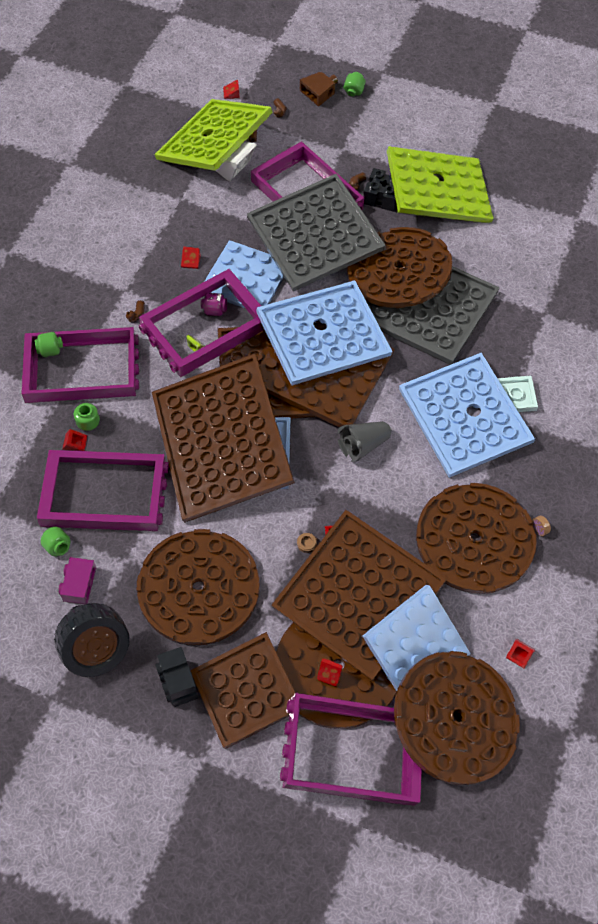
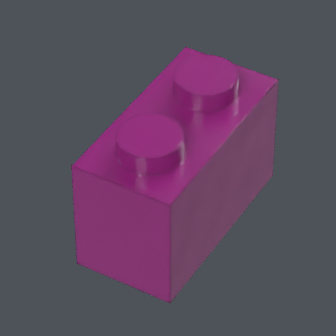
M70 557L68 564L64 566L63 574L65 577L63 583H60L58 590L63 602L88 604L97 568L94 560Z

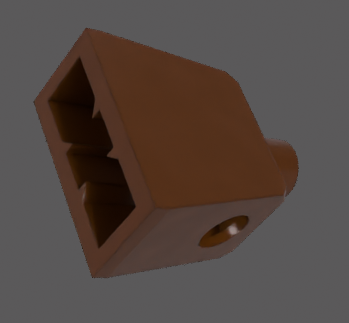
M317 72L300 79V91L319 107L335 94V84L338 83V79L335 75L328 77L323 72Z

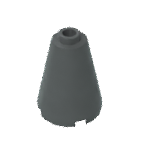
M384 421L344 425L338 429L337 433L340 434L341 438L338 439L339 447L346 458L348 455L351 457V462L359 461L390 438L391 427Z

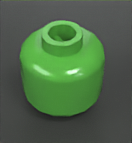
M359 72L350 73L343 87L347 95L352 97L361 95L366 83L365 78Z
M48 332L38 335L35 340V346L38 354H41L43 357H50L60 353V348H63L62 338L57 337L55 332Z
M83 403L75 408L73 415L79 429L90 431L99 425L98 410L93 404Z
M51 527L42 534L40 543L51 556L56 557L65 554L69 550L71 540L60 527Z

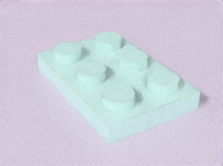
M531 376L497 378L518 412L537 411L538 405Z

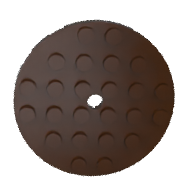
M397 227L390 228L388 232H377L385 244V250L347 267L349 281H356L366 301L383 307L403 308L428 301L443 290L452 274V256L447 249V245L440 238L433 237L432 233L418 228Z
M470 483V485L461 486L458 484L445 488L438 495L433 496L423 508L416 530L417 547L423 562L447 579L445 584L463 592L477 594L497 592L516 583L530 567L535 555L537 542L532 525L533 521L526 509L523 510L517 503V500L507 492L482 483ZM471 534H479L481 540L474 541L471 538Z
M194 529V531L186 533L179 532L164 539L147 555L137 579L138 601L147 622L167 639L186 645L215 643L238 631L252 615L258 601L260 589L257 567L249 551L233 537L225 533L211 532L209 529ZM202 582L204 584L203 589H193L194 583Z
M294 623L288 627L279 642L276 652L295 693L388 707L397 692L383 669L374 681H371ZM322 658L333 662L341 661L344 664L337 686L317 680ZM306 709L299 711L300 717L315 725L330 729H349L373 720Z
M459 651L437 652L423 658L407 671L396 692L394 719L397 733L404 749L424 772L446 783L471 785L485 781L498 774L512 758L516 749L517 734L520 730L519 715L516 714L513 703L515 699L507 683L489 664L481 659L477 660L468 656L467 653ZM454 711L461 714V722L453 720Z

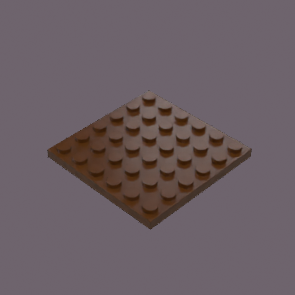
M319 320L313 323L317 330H325L327 328L326 323H321ZM273 346L260 364L268 394L335 426L342 427L355 423L395 349L390 347L392 350L391 356L292 386Z
M345 510L271 606L368 679L374 681L382 667L362 636L425 585H429L435 595H437L447 579L361 519Z

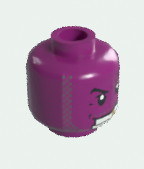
M209 292L201 299V309H204L206 315L221 316L223 312L227 311V298H224V295L221 293Z

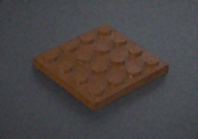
M267 632L190 670L224 749L288 718L290 715L286 711L287 702L294 696L295 690Z

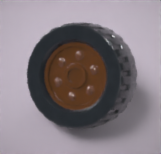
M88 603L74 606L62 618L55 631L54 644L60 660L68 671L81 677H95L111 671L124 659L128 651L130 636L123 619L112 607L100 603Z

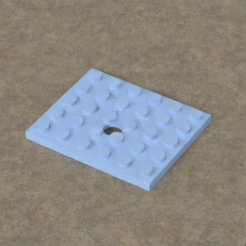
M356 281L257 307L258 317L291 386L385 358L392 354V350ZM319 320L321 323H326L327 328L325 330H317L313 323Z
M482 353L399 385L402 396L449 478L532 444L535 441L534 436ZM473 406L480 408L481 413L473 417L466 410L468 407Z

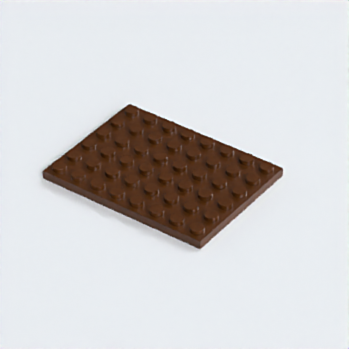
M256 354L152 392L179 510L184 523L295 483Z

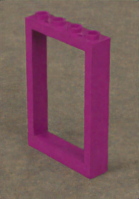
M301 141L251 170V182L273 202L282 198V196L266 181L302 160L323 179L337 173ZM337 174L360 209L363 210L364 197Z
M230 269L139 317L141 333L148 336L150 344L159 350L161 358L168 361L172 372L177 373L180 378L265 330L256 312L257 307L261 305ZM226 285L254 319L182 359L154 323L204 297L207 293H211Z
M134 327L55 332L57 337L62 338L63 347L128 343V384L37 390L38 353L35 340L39 334L48 332L25 333L21 392L25 403L136 396V390L140 388L139 379H136V375H139V364H136V360H139V350L136 349V345H139V336L135 334Z
M49 450L37 521L40 527L158 531L159 525L163 523V513H160V509L165 506V496H162V492L167 488V479H164V475L169 471V463L165 461L164 454ZM59 462L155 466L149 516L51 512Z
M295 693L288 700L286 711L290 715L289 722L286 721L284 735H287V744H284L282 750L285 766L280 771V781H283L282 788L411 806L420 803L421 768L410 758L404 747L401 794L293 779L300 709L394 723L395 719L394 708L299 693Z

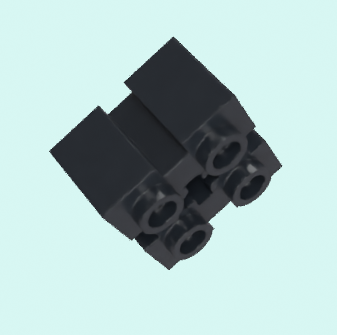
M373 168L363 193L365 205L375 207L378 204L382 205L381 209L395 211L397 203L392 177L387 175L386 171Z
M182 647L157 655L159 663H156L155 666L167 702L172 701L173 706L177 707L198 699L196 686Z

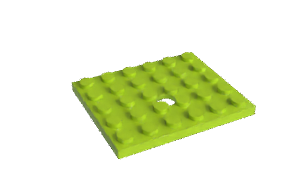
M211 99L154 155L160 161L216 171L267 120L273 111L269 106Z
M388 146L386 152L398 213L491 223L494 218L478 158ZM433 174H440L443 176L444 181H439V178Z

